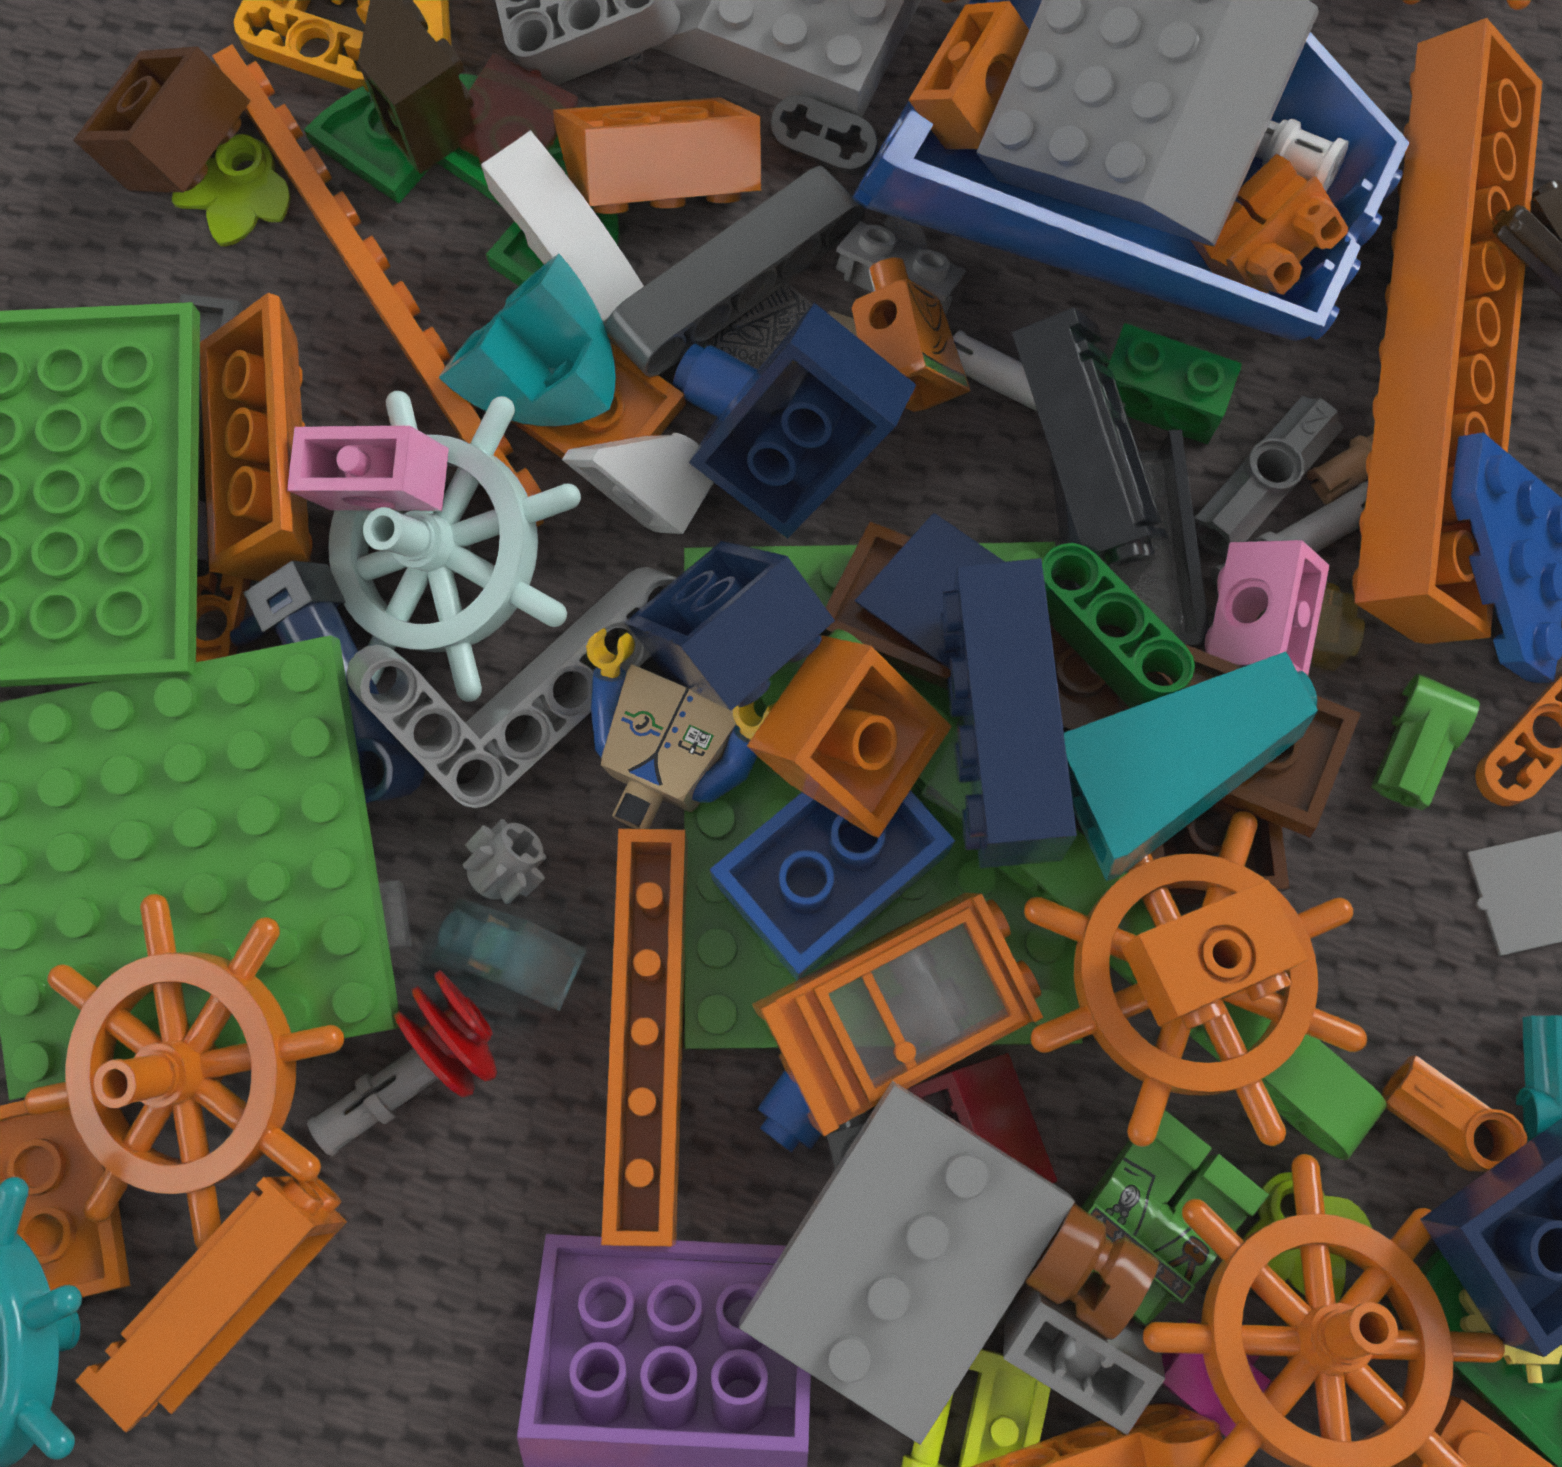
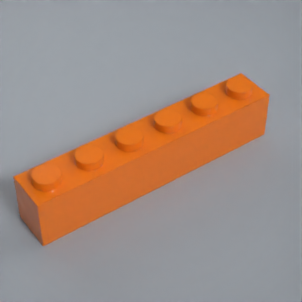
M618 829L601 1245L672 1247L676 1245L688 863V840L685 830Z

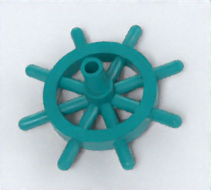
M19 1177L8 1178L0 1184V1467H9L15 1464L34 1444L47 1457L54 1460L68 1456L75 1445L73 1433L50 1409L57 1382L59 1351L74 1348L79 1340L80 1320L76 1311L81 1305L82 1295L79 1289L73 1285H63L50 1291L43 1269L35 1254L17 1234L29 1193L27 1183Z

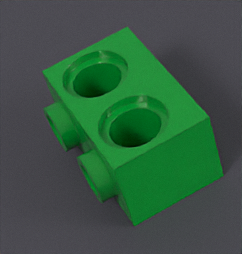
M1124 323L1107 368L1114 374L1122 402L1125 403L1124 408L1127 417L1167 431L1182 429V436L1208 445L1225 415L1242 363Z

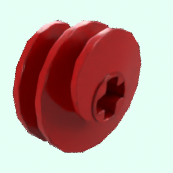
M440 970L434 973V976L449 1009L443 1012L419 986L411 989L412 994L426 1021V1025L423 1027L418 1026L400 1011L394 1014V1018L408 1042L436 1077L460 1097H469L475 1090L472 1073L484 1082L492 1081L497 1075L495 1060L487 1044L493 1032L475 1003L468 996L465 997Z

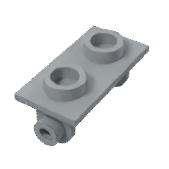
M861 221L839 244L836 252L841 254L836 270L844 273V280L871 292H874L868 272L869 268L876 262L887 258H902L909 280L937 296L942 304L945 315L953 300L950 294L966 272V269L950 263L939 252L922 250L896 238L890 230L884 227L868 225Z

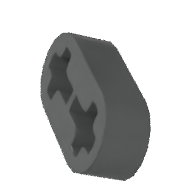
M793 95L786 97L777 104L772 113V132L782 148L841 173L855 175L866 172L879 151L876 133L868 121L808 96ZM801 112H806L809 124L821 132L819 136H816L806 131H800L796 139H791V132L785 122L788 118L797 120ZM854 132L860 133L861 142L867 149L864 154L854 152L850 160L844 159L841 146L830 141L832 135L843 140H850Z

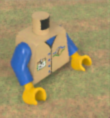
M605 628L592 635L588 640L586 649L589 660L597 667L593 672L591 698L595 751L601 757V766L611 777L627 784L612 817L634 829H649L662 801L693 812L700 803H712L747 780L757 759V755L747 745L776 703L768 706L763 714V718H761L754 710V702L744 707L736 706L730 711L693 692L689 688L633 664L630 665L626 674V671L620 666L634 652L635 640L628 633L622 635L618 640V655H614L606 649L604 641L606 636Z

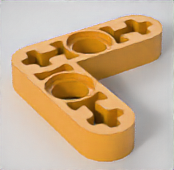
M311 0L242 1L234 18V28L241 44L248 53L352 90L364 86L366 91L369 92L363 74L357 70L354 60L358 61L364 32L306 13L305 11ZM267 21L271 22L275 32L263 29L259 32L258 36L254 35L252 31L253 26L263 27ZM280 35L286 37V39H285V46H284V43H283V41H282ZM321 38L330 42L325 53L318 57L311 58L300 54L302 46L311 39ZM343 46L345 47L348 57L342 55Z

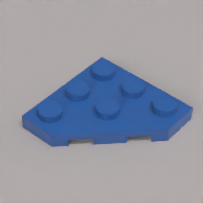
M1484 432L1458 437L1451 499L1458 521L1470 519L1472 533L1479 547V551L1473 552L1469 556L1482 604L1495 605L1496 615L1504 634H1498L1493 639L1499 662L1525 681L1535 683L1555 682L1557 660L1562 657V498Z

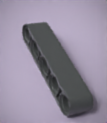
M824 167L812 168L625 299L611 313L606 322L605 330L608 337L646 376L654 377L663 373L680 361L693 344L702 345L839 244L840 242L836 238L847 229L851 232L859 221H862L865 207L852 199L853 195Z

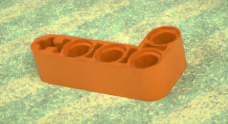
M1156 1403L1147 1405L1127 1435L1107 1422L1100 1420L971 1467H1204L1208 1458L1223 1442L1220 1425L1214 1420L1175 1404Z

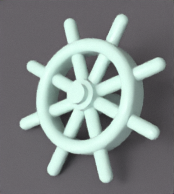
M402 391L391 392L386 398V408L391 426L410 425L418 430L409 396ZM503 396L496 397L491 401L471 443L450 436L427 435L449 448L447 466L458 467L444 494L442 511L413 510L402 513L387 507L377 508L373 511L335 510L329 533V569L346 601L344 606L359 625L373 635L368 646L381 645L392 650L397 646L423 652H447L457 695L466 702L475 701L482 692L471 645L480 642L498 630L517 608L551 627L562 625L567 618V610L563 604L530 586L538 550L536 522L575 508L581 500V494L576 486L563 484L528 497L518 478L502 461L494 456L515 412L513 402ZM480 483L488 493L495 509L460 521ZM500 535L499 551L495 565L470 551V545ZM369 545L379 551L368 554ZM407 568L392 599L387 605L380 596L373 579ZM455 573L484 588L479 596L464 610H462L454 577ZM429 582L439 622L430 624L411 623L409 620ZM385 667L377 670L371 677L375 686Z

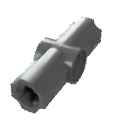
M1302 396L1270 433L1254 446L1240 467L1195 516L1197 544L1212 557L1221 556L1227 558L1230 542H1247L1342 432L1344 427L1339 422L1338 411L1322 398L1310 399ZM1259 472L1269 475L1274 482L1264 479Z

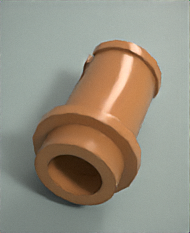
M1373 434L1368 437L1361 435L1355 437L1350 441L1349 449L1307 472L1308 480L1319 479L1311 484V486L1324 504L1333 502L1339 496L1368 479L1366 459L1369 452L1372 451Z

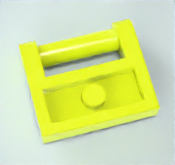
M982 1348L969 1368L979 1373L958 1467H971L1040 1442L1048 1405L1050 1387L1004 1360L1002 1353ZM953 1395L921 1445L914 1441L911 1455L903 1456L901 1467H947L939 1464L938 1461Z

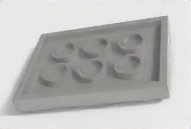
M892 1080L739 1319V1329L921 1445L1075 1201L1064 1190Z

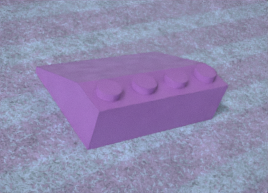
M546 1234L517 1433L524 1467H807L811 1374L739 1329V1319L774 1266L749 1263L775 1264L786 1246L678 1240L676 1245L672 1247L601 1245L602 1237ZM731 1262H748V1263H731Z

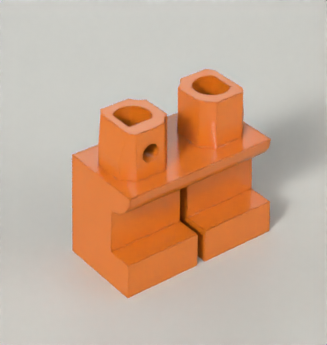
M1276 153L1240 188L1237 195L1240 203L1234 202L1215 246L1213 247L1194 240L1190 241L1212 273L1264 293L1272 291L1284 295L1300 279L1302 266L1299 262L1315 247L1332 249L1348 233V226L1337 208L1333 205L1319 179L1313 176L1307 180L1298 175L1290 161Z

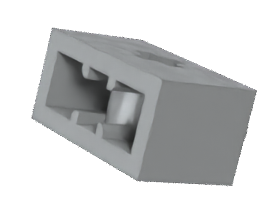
M1029 1285L1026 1286L1004 1320V1360L1126 1435L1130 1432L1165 1380L1161 1353L1153 1352L1145 1346L1143 1342L1144 1330L1130 1321L1115 1339L1109 1340L1076 1318L1074 1302L1067 1300L1057 1305Z

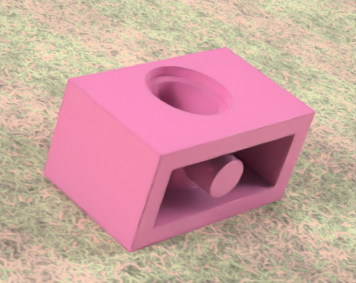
M410 425L295 427L287 491L328 510L373 511L377 508L387 507L395 511H442L449 448Z
M1303 540L1230 542L1225 566L1220 570L1217 579L1219 597L1213 626L1206 633L1205 652L1245 667L1286 651L1296 671H1303L1308 675L1330 565ZM1266 609L1265 613L1256 620L1259 614Z

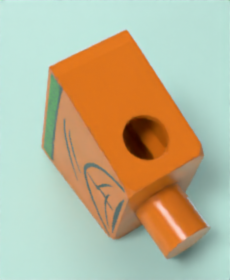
M887 258L873 264L868 272L874 292L856 299L852 305L857 337L916 384L905 408L913 412L925 410L970 392L952 333L938 297L909 280L902 258Z

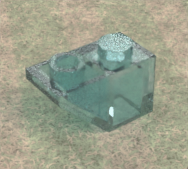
M458 898L453 911L445 918L440 927L438 943L431 958L560 1011L587 949L528 920Z

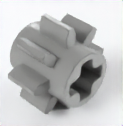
M501 819L492 829L483 825L465 844L468 850L473 853L463 864L464 869H467L468 880L473 888L486 898H502L505 904H509L519 893L527 897L545 878L537 869L546 859V855L543 854L542 843L538 836L525 825L519 823L507 824L505 820Z

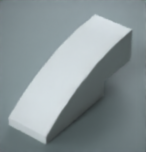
M531 130L481 164L489 191L523 230L528 246L543 264H546L558 253L564 258L589 293L604 326L618 305L644 287L592 208Z

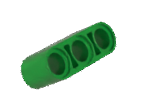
M1067 543L1052 548L1046 554L1042 566L1050 625L1129 708L1189 687L1195 664L1193 655L1187 646L1093 551L1083 545ZM1070 580L1076 582L1082 588L1069 591L1060 588L1055 582ZM1105 625L1117 626L1125 631L1127 635L1114 638L1104 634L1099 627ZM1154 671L1163 673L1171 679L1173 684L1167 686L1153 684L1144 674Z

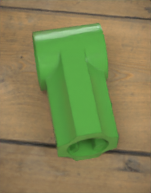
M1418 673L1413 676L1403 691V694L1408 696V699L1400 717L1393 715L1391 723L1396 726V729L1371 788L1380 795L1403 806L1424 810L1430 806L1452 751H1455L1462 744L1471 730L1478 714L1480 703L1479 700Z

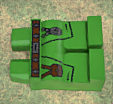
M1166 1110L1153 1143L1140 1147L1133 1144L1129 1139L1081 1207L1106 1224V1238L1112 1242L1126 1237L1158 1258L1159 1265L1156 1275L1142 1303L1132 1319L1142 1325H1147L1155 1318L1169 1301L1183 1304L1195 1288L1194 1284L1207 1272L1217 1257V1254L1184 1221L1182 1217L1184 1204L1191 1199L1204 1201L1235 1232L1247 1216H1253L1269 1196L1268 1193L1220 1154L1208 1155L1212 1148Z

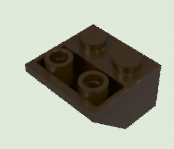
M370 0L358 64L385 133L418 173L421 174L477 135L469 111L475 107L469 91L459 78V74L464 71L459 56L446 39L441 38L436 42L428 33L427 22L413 0Z

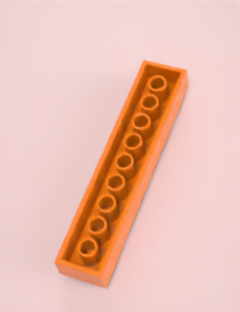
M1488 18L1419 42L1417 45L1415 71L1411 73L1409 81L1412 95L1409 122L1404 127V137L1410 143L1405 151L1403 175L1398 183L1400 204L1397 228L1393 231L1391 239L1394 253L1391 282L1387 285L1385 292L1388 308L1385 337L1379 345V358L1381 362L1379 390L1373 400V416L1375 419L1372 451L1369 452L1366 459L1368 475L1365 509L1361 512L1359 520L1362 535L1359 567L1353 575L1355 604L1410 640L1423 644L1491 638L1494 604H1482L1469 556L1473 552L1479 551V547L1472 533L1470 519L1458 521L1451 499L1458 437L1484 432L1508 453L1525 264L1494 236L1493 228L1497 224L1495 217L1502 209L1508 211L1515 205H1521L1529 212L1531 210L1542 81Z

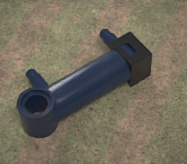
M291 561L245 591L244 595L253 614L242 620L238 627L231 630L229 638L232 644L242 648L251 642H257L271 632H277L282 645L330 635L340 639L366 803L396 799L412 794L420 786L424 777V767L360 701L348 685V665L358 650L337 610L346 601L328 565ZM371 678L369 683L370 693L379 694ZM379 757L384 765L383 779L379 777L377 771Z

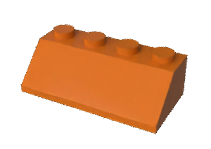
M267 293L200 342L209 571L255 581H262L291 561L310 562L312 552V537L308 528L307 499L287 491L294 428L305 427L301 409L300 387L302 384V369L299 366L298 341L280 297Z

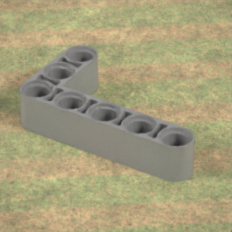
M495 0L504 41L508 50L528 76L536 83L544 86L562 84L662 44L674 35L680 24V10L674 0Z
M649 567L637 568L627 574L467 722H464L409 662L386 646H367L354 655L347 669L348 685L360 701L456 801L463 806L472 808L487 806L502 795L591 712L593 672L597 667L589 660L586 646L592 635L602 628L606 629V633L617 628L619 638L625 633L633 637L635 640L634 652L620 666L626 671V674L631 664L640 667L651 656L625 622L647 604L648 596L653 589L662 586L664 590L677 578ZM617 646L610 653L618 655ZM382 667H396L397 678L392 688L381 694L370 693L369 683L373 674ZM572 671V687L563 696L554 698L553 686L555 681L563 673ZM439 714V725L435 733L426 739H414L413 732L417 722L425 715ZM526 715L527 725L521 736L513 740H505L506 727L510 721L517 716ZM479 759L481 766L476 777L467 783H457L456 777L462 765L470 760Z

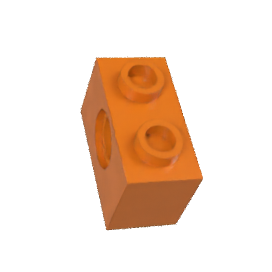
M1010 1L965 4L908 100L918 114L933 123L931 131L945 149L979 148L1029 32L1028 27Z

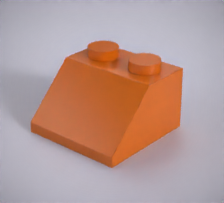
M821 636L820 644L808 655L747 747L790 785L868 834L879 838L952 726L872 646Z

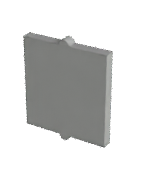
M1562 831L1466 853L1480 896L1476 900V907L1485 912L1498 956L1562 942Z

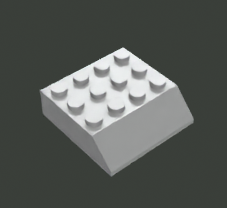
M674 0L680 10L678 29L670 39L652 48L782 100L793 95L808 96L862 118L921 0Z
M1042 0L976 153L997 181L1214 247L1319 13L1318 7L1309 0Z

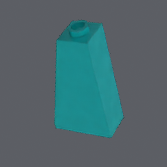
M1286 651L1064 733L1074 813L1106 882L1120 877L1304 736L1318 711L1316 708L1317 695L1308 675L1303 671H1296Z

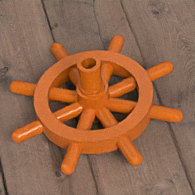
M151 894L146 896L140 905L148 957L138 959L123 966L111 974L99 987H96L72 967L65 964L53 967L48 973L47 981L49 986L81 1012L74 1025L67 1049L65 1082L30 1090L25 1096L24 1106L29 1113L34 1115L70 1109L82 1140L94 1157L106 1168L84 1204V1215L89 1221L99 1223L108 1219L129 1184L146 1191L161 1194L186 1193L194 1242L199 1249L221 1225L215 1185L242 1173L264 1154L300 1182H310L319 1175L321 1170L319 1159L281 1129L286 1122L294 1097L296 1061L337 1052L344 1043V1034L335 1025H326L291 1033L279 1003L270 990L255 976L279 937L280 927L274 919L268 917L258 919L252 925L232 960L201 952L177 953L168 901L162 895ZM182 983L197 986L211 994L190 1030ZM151 991L154 992L160 1035L130 1013L137 1003ZM231 1015H233L247 1043L218 1049L214 1043ZM117 1040L136 1054L135 1057L126 1060H113ZM251 1070V1085L247 1103L221 1083L223 1076ZM141 1101L145 1105L132 1126H130L120 1107ZM202 1106L234 1130L226 1141L212 1153L209 1151ZM172 1113L174 1114L181 1159L165 1155L152 1147Z
M1308 1154L1298 1155L1291 1164L1296 1216L1271 1223L1248 1235L1243 1240L1204 1201L1191 1199L1184 1204L1182 1208L1184 1221L1222 1259V1262L1219 1264L1208 1286L1202 1308L1201 1323L1153 1322L1145 1327L1143 1342L1149 1350L1156 1353L1203 1354L1213 1389L1223 1408L1236 1424L1205 1462L1204 1467H1244L1259 1448L1292 1467H1390L1413 1453L1428 1467H1470L1434 1431L1440 1422L1449 1399L1453 1379V1362L1494 1363L1503 1358L1505 1346L1501 1338L1493 1333L1449 1331L1444 1311L1436 1293L1425 1275L1413 1262L1414 1258L1432 1238L1420 1220L1432 1210L1428 1208L1416 1209L1390 1240L1376 1230L1354 1220L1325 1214L1320 1166L1318 1161ZM1300 1249L1306 1302L1267 1265L1270 1260L1280 1253ZM1330 1253L1352 1262L1364 1271L1338 1303L1335 1301ZM1250 1288L1287 1326L1242 1325L1243 1310ZM1385 1294L1396 1310L1403 1330H1398L1396 1320L1391 1312L1381 1304H1378ZM1246 1355L1287 1357L1289 1362L1267 1389L1262 1392L1251 1372ZM1371 1359L1408 1360L1407 1378L1402 1397L1368 1365ZM1314 1381L1321 1437L1308 1433L1285 1418ZM1345 1383L1385 1422L1372 1434L1356 1441H1352Z

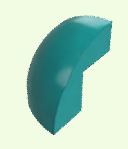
M558 253L507 297L504 308L480 330L474 331L438 378L462 398L487 411L493 399L503 396L509 398L515 407L511 421L536 426H562L589 420L609 410L615 392L616 374L611 344L601 316L578 276Z

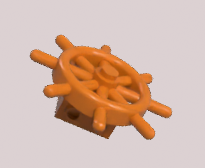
M1239 811L1232 816L1218 857L1204 854H1176L1154 860L1150 853L1131 867L1127 874L1121 877L1100 897L1088 916L1042 897H1033L1024 906V914L1029 922L1077 941L1074 958V982L1080 1008L1035 1027L1030 1036L1031 1044L1037 1051L1048 1053L1092 1034L1113 1061L1125 1071L1143 1081L1127 1129L1130 1141L1137 1146L1145 1147L1155 1140L1170 1092L1201 1096L1215 1095L1232 1090L1236 1091L1259 1140L1268 1146L1279 1145L1285 1139L1286 1128L1262 1078L1279 1068L1294 1053L1305 1034L1349 1052H1358L1367 1043V1035L1362 1027L1315 1008L1318 993V970L1310 939L1348 923L1353 916L1351 903L1344 898H1333L1297 914L1288 900L1270 884L1269 880H1265L1257 873L1245 867L1258 826L1256 817L1250 812ZM1186 888L1206 891L1202 907L1181 916L1169 889ZM1142 899L1155 928L1137 936L1119 929L1118 925L1124 915L1136 902ZM1110 955L1127 961L1138 983L1114 993L1110 978ZM1223 1001L1271 1020L1264 1034L1250 1049L1247 1050ZM1150 1009L1158 1026L1161 1027L1155 1046L1145 1040L1131 1026L1127 1018ZM1204 1025L1221 1062L1202 1063L1182 1059L1192 1028Z

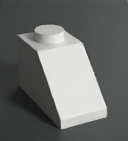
M679 433L663 436H641L568 449L562 459L644 527L659 533L683 534L714 483L688 463L699 445L692 439Z

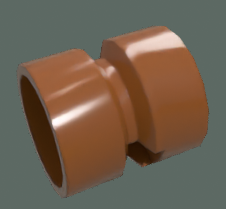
M1073 1204L1024 1283L1057 1305L1071 1300L1076 1306V1318L1109 1340H1113L1122 1332L1142 1303L1156 1275L1159 1260L1126 1237L1112 1242L1106 1238V1224L1076 1204Z

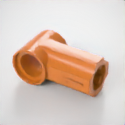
M1418 1056L1408 1057L1395 1070L1382 1090V1096L1387 1103V1110L1445 1150L1459 1167L1468 1171L1487 1172L1527 1143V1134L1523 1125L1512 1114L1503 1110L1491 1109ZM1480 1124L1485 1125L1490 1130L1494 1140L1492 1153L1487 1158H1483L1474 1145V1133Z

